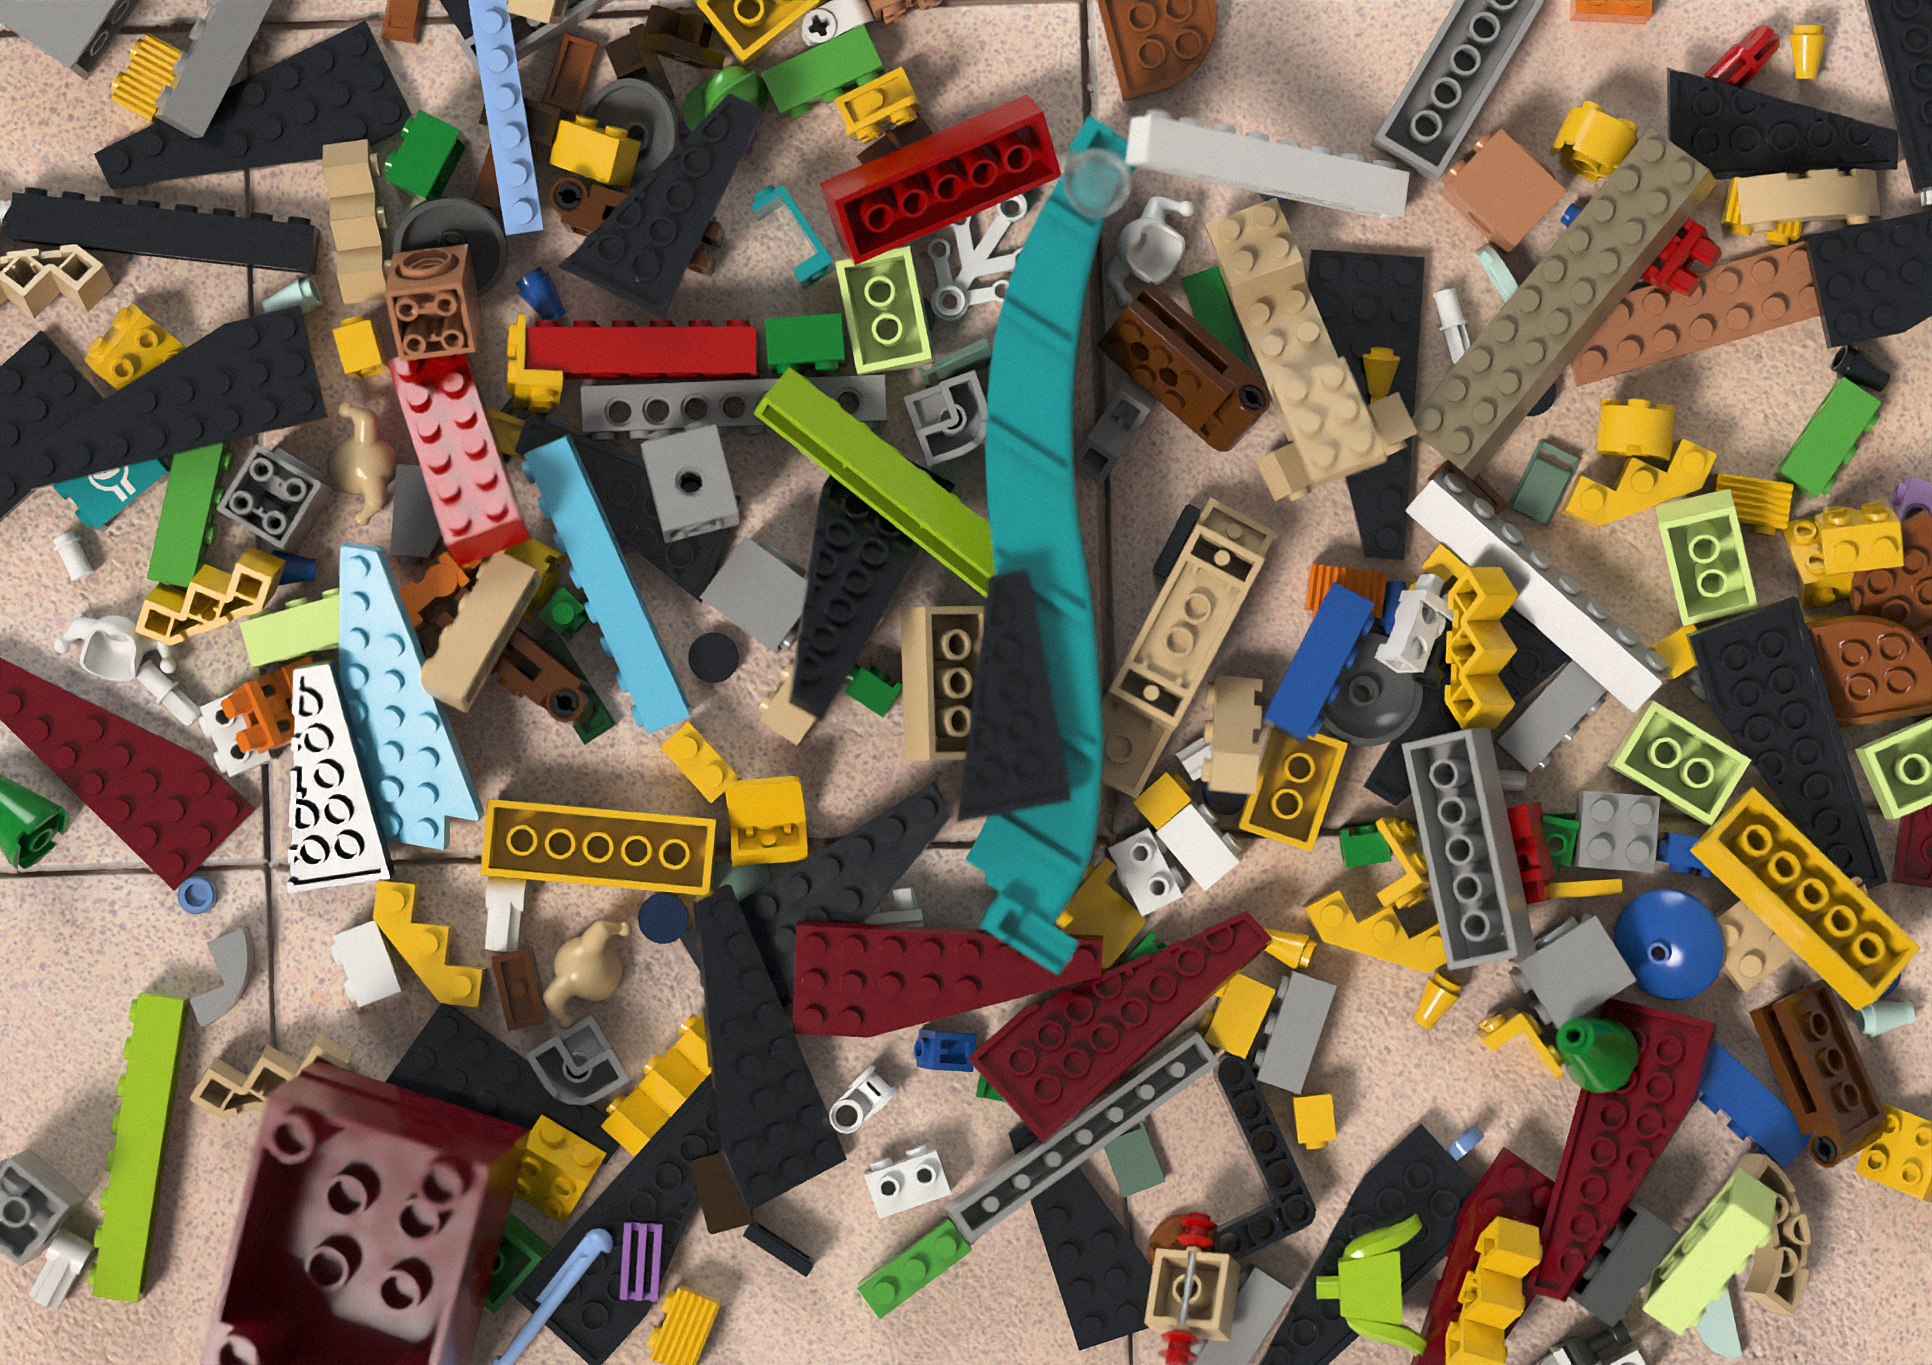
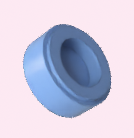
M195 876L186 879L180 885L177 897L180 906L186 912L202 914L214 907L218 893L215 884L210 879L203 876Z
M1472 1126L1448 1147V1152L1457 1161L1485 1136L1476 1126Z

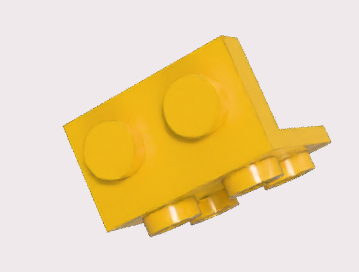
M902 66L834 99L847 126L844 128L847 136L853 141L862 140L863 144L882 136L883 132L881 129L892 123L900 127L917 118L915 112L923 109Z
M132 302L127 308L124 307L115 314L111 322L112 326L103 337H97L87 349L88 355L84 358V361L95 373L119 391L187 347L154 322L140 307Z
M518 313L516 323H509V335L507 336V358H514V360H508L506 394L513 395V407L529 408V411L534 413H548L552 409L559 408L563 386V371L524 369L526 314Z
M1865 503L1861 505L1860 510L1846 511L1844 506L1827 507L1823 509V514L1814 516L1815 524L1821 533L1823 564L1826 575L1904 566L1900 520L1891 507H1885V503Z
M1846 507V511L1855 510L1852 507ZM1815 515L1788 522L1787 529L1782 530L1783 537L1799 574L1798 598L1803 609L1814 606L1824 607L1833 601L1849 598L1854 572L1825 574L1821 533L1815 524Z
M781 776L729 781L725 784L731 830V858L733 866L804 861L809 858L807 822L800 777Z
M1381 818L1376 822V825L1407 874L1376 895L1384 907H1398L1402 909L1407 906L1409 909L1426 899L1428 896L1425 891L1431 888L1425 855L1421 853L1414 842L1418 837L1406 820L1401 822L1398 818Z
M1107 857L1096 867L1091 863L1088 864L1085 875L1076 892L1054 925V927L1065 934L1103 935L1102 971H1106L1115 962L1146 922L1144 916L1142 917L1132 905L1105 882L1117 868Z
M1509 1008L1500 1015L1495 1011L1478 1023L1481 1029L1476 1031L1474 1035L1481 1045L1491 1052L1520 1033L1548 1074L1556 1079L1564 1076L1560 1069V1066L1565 1064L1563 1059L1552 1045L1549 1046L1547 1042H1541L1538 1035L1542 1033V1030L1530 1013L1527 1014L1525 1011L1519 1012Z
M1882 1104L1887 1119L1882 1121L1883 1134L1878 1141L1862 1150L1856 1166L1857 1173L1860 1176L1932 1203V1121L1893 1106Z
M541 1114L529 1135L514 1197L522 1199L539 1209L547 1217L564 1223L568 1220L607 1153Z

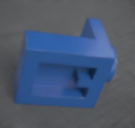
M920 1029L919 1036L914 1045L917 1067L930 1070L973 1072L974 1066L967 1058L975 1052L976 1034Z

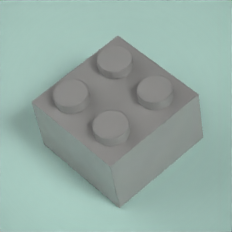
M1578 790L1575 821L1580 822L1579 830H1577L1572 866L1655 873L1660 796Z

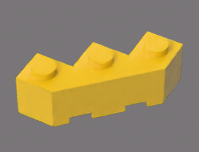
M1682 438L1675 441L1670 460L1666 461L1662 470L1634 457L1626 459L1612 489L1584 476H1579L1575 478L1560 513L1589 527L1597 528L1700 490L1717 454Z
M250 546L237 561L233 575L205 564L190 581L187 593L160 582L144 600L135 632L171 646L199 632L204 633L230 623L231 620L245 614L250 615L261 611L276 593L286 560Z
M1468 567L1448 592V609L1453 610L1452 631H1447L1446 663L1451 664V685H1445V703L1462 730L1484 727L1496 729L1515 705L1514 700L1498 677V674L1517 651L1516 646L1500 623V619L1515 602L1519 594L1501 567Z
M386 879L377 880L373 913L374 921L439 1003L469 1007L482 1006L487 967L450 963L454 925L417 921L421 883Z
M1334 889L1303 906L1314 930L1323 942L1426 973L1447 963L1438 920L1408 936L1392 907L1382 906L1366 916L1355 920L1338 889Z
M693 1013L678 1029L683 1036L662 1058L656 1053L643 1067L642 1071L647 1075L627 1097L620 1093L605 1109L610 1116L601 1127L633 1157L636 1156L711 1073L707 1060L703 1014L698 1018Z
M1497 1216L1480 1234L1475 1250L1481 1253L1475 1272L1467 1271L1458 1301L1463 1303L1458 1323L1450 1321L1445 1336L1446 1365H1505L1508 1349L1505 1346L1504 1330L1523 1313L1525 1297L1522 1295V1278L1534 1266L1539 1264L1543 1248L1539 1244L1538 1227Z

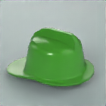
M728 66L720 69L687 94L683 103V119L687 127L693 132L697 125L729 93L764 110L768 102V90L764 81L754 71L744 67Z

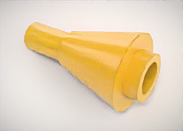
M1374 347L1371 348L1370 354L1362 355L1368 390L1371 394L1370 404L1385 398L1389 393L1401 359L1393 355V349Z

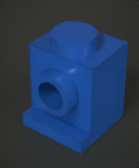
M1665 832L1664 839H1658L1656 861L1670 863L1669 871L1692 875L1693 868H1697L1696 876L1710 878L1711 871L1690 851L1700 839L1699 837Z

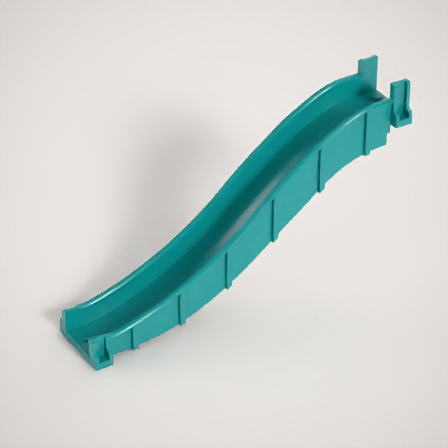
M1090 115L1068 148L1065 171L1042 207L1011 275L995 335L989 378L986 424L987 507L991 528L995 575L1028 569L1072 801L987 817L978 838L966 857L968 863L987 874L984 878L985 883L998 890L980 919V927L1058 976L1080 944V942L1054 927V925L1076 892L1085 875L1093 852L1100 813L1104 759V729L1097 635L1075 483L1074 387L1076 362L1086 291L1101 232L1114 202L1137 168L1125 165L1128 141ZM1086 158L1082 167L1078 168L1080 166L1079 163L1084 161H1080V159ZM1076 162V164H1075L1074 166L1076 167L1077 170H1076V171H1070L1071 168L1073 169L1072 166H1073V164Z

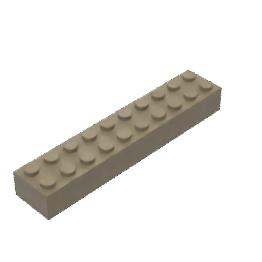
M1650 127L1414 414L1411 420L1418 432L1415 435L1470 479L1474 480L1718 184L1710 170Z

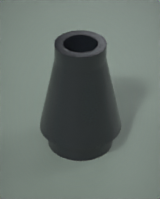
M1850 345L1842 346L1831 364V370L1837 373L1836 377L1838 379L1845 377L1854 384L1871 388L1877 392H1881L1885 388L1891 375L1890 372L1884 370L1857 345L1853 347Z

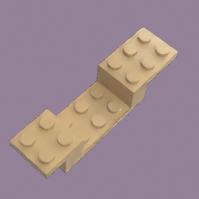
M1277 198L1205 223L1207 234L1219 260L1225 290L1262 379L1266 382L1265 386L1288 441H1294L1312 487H1318L1385 462L1386 454L1344 357L1338 358L1306 283L1302 256Z
M1209 497L1174 563V568L1102 700L1104 729L1102 783L1135 801L1141 793L1171 733L1181 721L1265 560L1264 556L1277 533Z

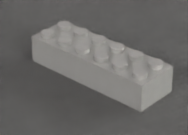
M1456 0L1372 141L1371 146L1436 183L1545 0Z
M1472 728L1402 744L1448 971L1535 954L1536 948L1490 728Z

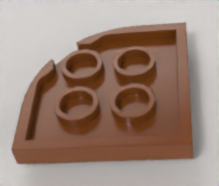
M1097 0L1123 102L1166 91L1179 85L1200 67L1211 48L1217 23L1215 0Z
M1926 509L1900 523L1904 566L1855 571L1850 589V604L1853 615H1868L1888 619L1907 628L1920 640L1932 633V517Z
M1853 615L1808 622L1809 636L1839 728L1932 713V656L1924 643L1910 630L1888 619L1868 615Z

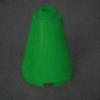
M0 774V850L14 868L18 869V865H20L23 869H26L39 862L55 847L50 840L57 831L63 836L70 821L69 813L60 805Z
M1607 1017L1573 1018L1564 1022L1558 1030L1557 1043L1567 1074L1575 1084L1585 1090L1594 1093L1613 1092L1628 1082L1634 1067H1637L1639 1051L1633 1033L1624 1024L1615 1019Z

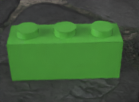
M863 24L761 72V76L781 119L789 116L792 121L810 113L811 109L809 106L822 100L825 104L835 102L834 99L845 94L844 90L856 84L859 87L879 78L878 74L884 72V68Z
M1845 377L1836 380L1773 474L1784 482L1793 484L1796 490L1810 499L1818 497L1820 493L1826 496L1838 479L1834 473L1841 462L1848 464L1857 452L1859 445L1855 441L1861 432L1868 433L1879 419L1880 414L1876 410L1882 402Z
M948 1216L860 1281L857 1289L879 1319H881L970 1253L972 1245L963 1237Z

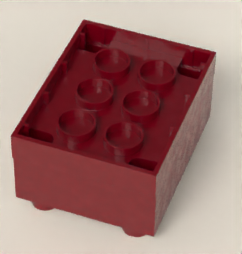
M318 1060L303 1068L299 1075L268 1094L200 1365H469L531 1130Z

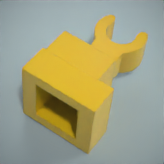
M1441 542L1436 545L1421 566L1428 574H1435L1444 580V584L1452 575L1459 579L1468 568ZM1418 579L1411 583L1408 590H1414Z

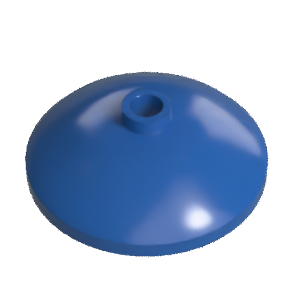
M1661 888L1650 890L1637 896L1622 910L1614 929L1613 944L1637 980L1632 984L1655 998L1670 1001L1692 998L1705 991L1716 980L1723 967L1726 945L1721 925L1706 904L1687 892ZM1656 946L1664 949L1665 957L1657 954Z

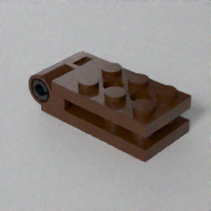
M565 177L556 181L552 186L550 202L561 217V223L567 231L588 237L611 215V212L633 189L622 187L620 193L595 184L589 187L576 178ZM572 199H578V201L575 200L573 203L567 204V201L570 202ZM713 216L701 242L721 248L725 233L722 226L716 221L717 217ZM700 243L688 270L711 277L716 262L712 254L709 253L710 251L707 250L708 246Z
M1150 282L1138 297L1126 307L1096 345L1110 360L1119 365L1140 386L1144 387L1161 402L1167 410L1172 412L1217 451L1227 452L1232 450L1269 408L1270 399L1268 393L1262 387L1266 382L1153 282Z
M463 586L454 599L460 603L465 593L468 591L472 592V590ZM445 610L435 621L442 628V631L439 633L440 636L446 626L449 624L453 625L457 618L456 615ZM516 626L504 648L512 651L515 647L541 668L542 671L535 679L504 653H501L490 674L493 675L494 672H497L502 676L498 681L502 687L514 696L517 695L522 698L525 695L537 706L546 709L555 720L571 726H580L587 723L595 711L593 698L588 693L593 686L520 627ZM569 700L573 702L572 707L574 708L572 710L568 709L569 704L567 702Z
M1824 979L1814 981L1805 987L1801 985L1792 988L1749 1012L1755 1030L1760 1036L1770 1064L1776 1073L1785 1099L1791 1108L1802 1136L1814 1133L1809 1138L1808 1148L1815 1162L1826 1168L1834 1167L1881 1138L1883 1134L1882 1121L1886 1120L1887 1116L1833 991Z

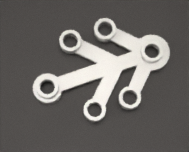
M1022 194L997 204L998 215L975 250L969 229L971 216L967 217V221L963 225L950 224L951 228L955 231L962 270L954 282L947 260L950 255L948 242L937 238L929 243L928 255L934 261L939 285L932 294L931 306L938 318L944 321H955L963 317L968 306L991 301L1003 304L1004 298L997 297L995 289L999 285L1008 287L1009 281L998 280L992 287L968 291L967 289L975 277L1014 270L1016 265L1015 259L1021 253L1022 248L1017 249L1013 254L990 259L988 257L1009 225L1020 221L1025 216L1027 202ZM1010 201L1016 202L1019 205V211L1013 215L1008 214L1004 209L1006 203ZM936 244L944 245L946 248L945 255L942 257L934 256L931 251L932 247ZM947 296L955 297L957 300L956 307L946 309L942 304L943 299Z

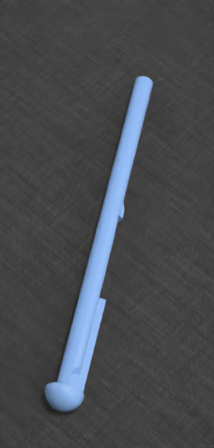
M597 1228L590 1230L581 1243L536 1299L541 1305L513 1339L502 1357L497 1356L492 1365H513L600 1252L610 1253L613 1240L606 1230Z

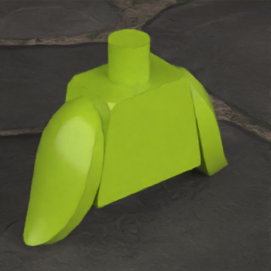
M1416 1213L1401 1223L1377 1229L1355 1238L1345 1247L1343 1257L1338 1258L1339 1276H1316L1317 1299H1340V1315L1346 1318L1348 1326L1357 1334L1371 1340L1408 1348L1423 1356L1427 1342L1418 1332L1403 1324L1399 1247L1411 1240L1422 1228Z

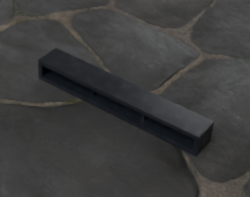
M25 187L24 193L12 192L7 238L15 242L56 247L77 244L84 250L300 274H316L320 229L311 225V219L289 216L287 223L273 221V215L251 212L250 218L235 217L236 211L222 208H213L212 214L198 213L197 206L175 204V210L160 209V202L138 200L137 206L124 205L122 198L113 196H100V201L97 202L85 200V194L63 191L62 198L47 196L48 190Z

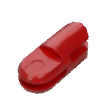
M1767 25L1755 28L1739 44H1734L1704 74L1705 78L1744 88L1761 71V66L1778 50L1780 46L1778 34H1773V28Z

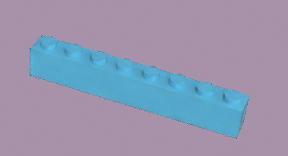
M567 434L524 454L526 462L522 463L524 473L529 483L533 484L536 482L542 495V497L538 498L540 509L546 519L552 517L557 532L553 533L556 545L561 554L568 553L573 565L569 568L570 576L576 588L583 587L589 600L584 603L586 612L593 624L598 622L604 634V636L600 637L602 648L608 658L614 657L618 665L619 671L615 672V675L623 693L629 691L635 705L631 706V712L638 727L645 726L647 733L650 734L690 717L693 712L692 707L571 435Z

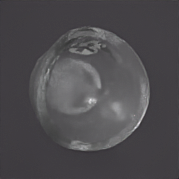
M1104 149L1082 151L1075 155L1065 168L1064 188L1066 195L1074 208L1086 216L1094 218L1109 216L1116 212L1129 197L1132 184L1129 168L1121 157L1111 151Z

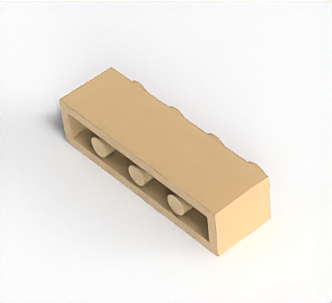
M502 552L493 554L490 560L486 559L482 563L477 574L478 582L472 592H466L461 599L458 607L459 614L453 625L449 624L443 630L439 640V645L441 646L434 658L430 657L426 660L420 672V678H422L420 683L427 694L465 713L470 709L542 583L535 568Z

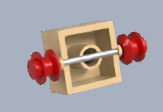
M1190 1212L1188 1217L1179 1219V1223L1185 1226L1186 1230L1185 1233L1177 1235V1240L1187 1248L1186 1251L1156 1248L1144 1323L1156 1335H1161V1338L1168 1342L1167 1349L1159 1351V1356L1165 1358V1364L1188 1365L1189 1362L1197 1361V1357L1191 1354L1190 1350L1191 1346L1199 1344V1339L1230 1342L1241 1267L1230 1254L1203 1252V1250L1214 1246L1215 1242L1208 1237V1232L1217 1229V1224L1210 1221L1211 1216L1200 1212Z

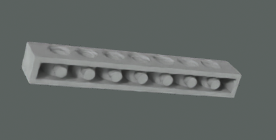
M885 375L808 377L812 385L837 402L846 394L856 396L859 399V407L856 412L850 415L868 425L872 431L880 430V423H887ZM779 379L581 386L582 432L585 435H592V440L612 441L615 440V434L630 433L631 440H645L652 432L669 431L670 435L685 432L684 427L689 424L706 421L707 426L716 424L719 437L728 436V429H743V435L766 434V428L771 427L753 413L767 392ZM731 399H740L745 403V412L739 418L732 419L725 415V405ZM701 400L707 404V413L700 420H692L687 416V407L692 401ZM656 402H665L669 406L668 417L660 422L651 420L649 416L650 407ZM619 403H626L631 407V416L624 423H616L611 417L613 407Z

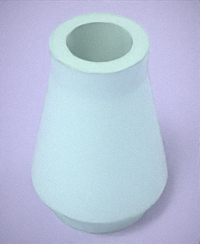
M298 277L271 297L264 299L262 303L265 313L300 305L303 314L315 312L316 307L322 305V296L312 277L305 279Z
M1876 1000L1858 1011L1855 1010L1854 1017L1856 1027L1861 1035L1868 1034L1870 1037H1875L1903 1025L1913 1024L1915 1021V1011L1910 1001Z

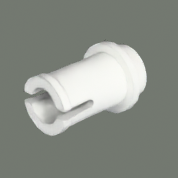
M74 531L53 540L56 546L53 550L54 552H59L72 582L94 572L79 543L82 538L81 536L77 537Z

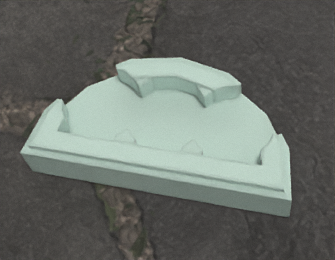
M1486 244L1476 250L1475 255L1506 304L1519 287L1501 257L1490 245Z
M1727 1287L1719 1300L1711 1299L1705 1306L1706 1312L1703 1318L1695 1327L1701 1340L1713 1352L1727 1358H1743Z

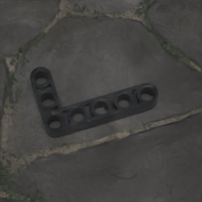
M1228 1054L1217 1059L1219 1064L1213 1068L1214 1080L1271 1200L1219 1225L1210 1235V1238L1215 1242L1214 1246L1210 1247V1250L1213 1253L1230 1254L1236 1261L1306 1228L1315 1219L1316 1208L1251 1066L1242 1057ZM1235 1061L1241 1068V1075L1238 1080L1229 1083L1223 1076V1069L1226 1064ZM1247 1096H1252L1257 1103V1110L1250 1117L1242 1116L1239 1110L1241 1100ZM1269 1131L1273 1137V1144L1267 1151L1260 1152L1256 1147L1255 1139L1260 1132ZM1284 1165L1288 1169L1289 1179L1284 1185L1275 1186L1271 1179L1272 1172L1277 1166ZM1301 1200L1305 1206V1213L1302 1218L1293 1221L1288 1216V1207L1293 1201ZM1266 1216L1271 1222V1229L1267 1235L1257 1237L1253 1230L1254 1222L1259 1217ZM1226 1233H1233L1237 1239V1245L1230 1253H1222L1219 1248V1240Z

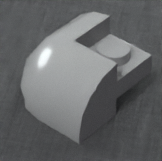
M975 370L939 382V385L903 397L928 468L967 454L977 448L986 436L987 403Z
M593 1014L525 1054L544 1088L554 1099H558L568 1105L584 1106L598 1101L630 1081V1077L614 1047L609 1043Z

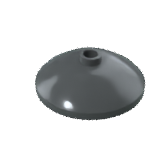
M625 78L607 84L592 98L584 114L586 117L598 120L597 127L605 129L606 125L622 128L628 131V138L641 142L630 186L608 185L600 182L606 188L620 193L622 187L634 190L669 156L668 154L679 143L678 121L671 102L658 87L644 80ZM645 132V141L643 142V134Z
M439 196L422 201L405 214L395 233L393 253L468 244L480 298L494 288L501 279L508 258V243L501 224L485 207L463 197ZM448 236H456L459 242L450 243L446 238Z
M1367 633L1365 637L1359 634L1353 645L1354 648L1359 650L1349 670L1342 667L1336 681L1342 683L1336 697L1331 704L1325 701L1319 712V715L1324 717L1323 727L1333 736L1348 744L1362 747L1386 744L1401 736L1412 725L1421 708L1423 686L1413 681V673H1397L1374 658L1379 644H1387L1389 638L1384 635ZM1356 687H1363L1366 690L1367 695L1365 699L1362 700L1356 697Z

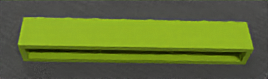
M789 367L767 392L753 414L986 597L989 577L995 576L990 522L976 515L956 495L947 492L932 480L926 471L918 469L904 458L897 448L888 445L872 432L868 425L856 420L836 400L827 397L812 385L806 376L798 374Z
M142 992L138 994V999H133L131 1002L129 1021L134 1022L132 1037L126 1038L123 1050V1059L128 1060L126 1075L121 1074L117 1089V1096L122 1097L120 1112H115L111 1129L112 1134L117 1135L115 1149L109 1150L106 1160V1172L111 1173L109 1188H103L100 1199V1210H105L103 1225L97 1226L94 1237V1247L99 1248L97 1263L93 1262L91 1264L88 1276V1285L93 1286L92 1296L134 1303H138L145 1297L190 1006L189 999L191 998Z

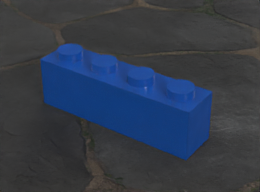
M1335 582L1329 587L1261 720L1262 723L1300 743L1306 739L1307 735L1315 737L1324 720V717L1319 715L1324 702L1326 701L1331 704L1342 683L1336 681L1342 667L1349 670L1359 650L1353 647L1359 634L1366 637L1376 618L1375 615L1370 613L1375 603Z
M1714 1039L1700 1089L1703 1095L1698 1100L1714 1115L1720 1110L1730 1120L1726 1126L1742 1141L1746 1137L1751 1139L1758 1146L1754 1151L1755 1154L1767 1155L1778 1166L1785 1169L1808 1145L1809 1138L1814 1133L1802 1136L1793 1113Z

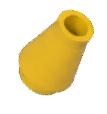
M1793 25V34H1789L1795 67V79H1818V70L1827 35H1824V25Z
M1266 927L1265 931L1272 937L1273 943L1264 951L1296 971L1298 968L1307 971L1318 942L1310 940V935L1273 930Z
M1436 971L1433 977H1428L1419 1005L1412 1019L1421 1026L1432 1030L1437 1021L1461 997L1458 993L1462 989V985L1450 976Z

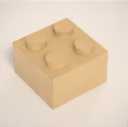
M1738 896L1714 913L1723 930L1726 945L1722 971L1738 991L1747 993L1797 954Z

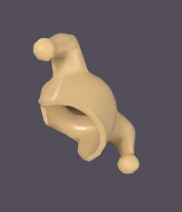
M343 402L339 406L338 412L342 418L351 417L354 423V435L341 441L333 449L330 457V471L333 480L340 489L349 494L364 495L365 506L363 510L356 512L354 519L358 525L365 526L370 523L373 515L385 507L387 486L395 479L399 458L391 442L380 435L375 412L366 408L353 407L351 403Z
M598 920L586 930L582 937L569 940L558 950L554 962L556 977L545 991L543 1000L548 1009L557 1018V1023L561 1028L567 1029L573 1025L574 1019L565 1009L566 1003L572 997L577 996L591 1002L602 1001L609 997L618 987L622 978L623 963L621 956L607 944V941L616 934L628 936L632 932V925L629 921L621 920L619 923Z

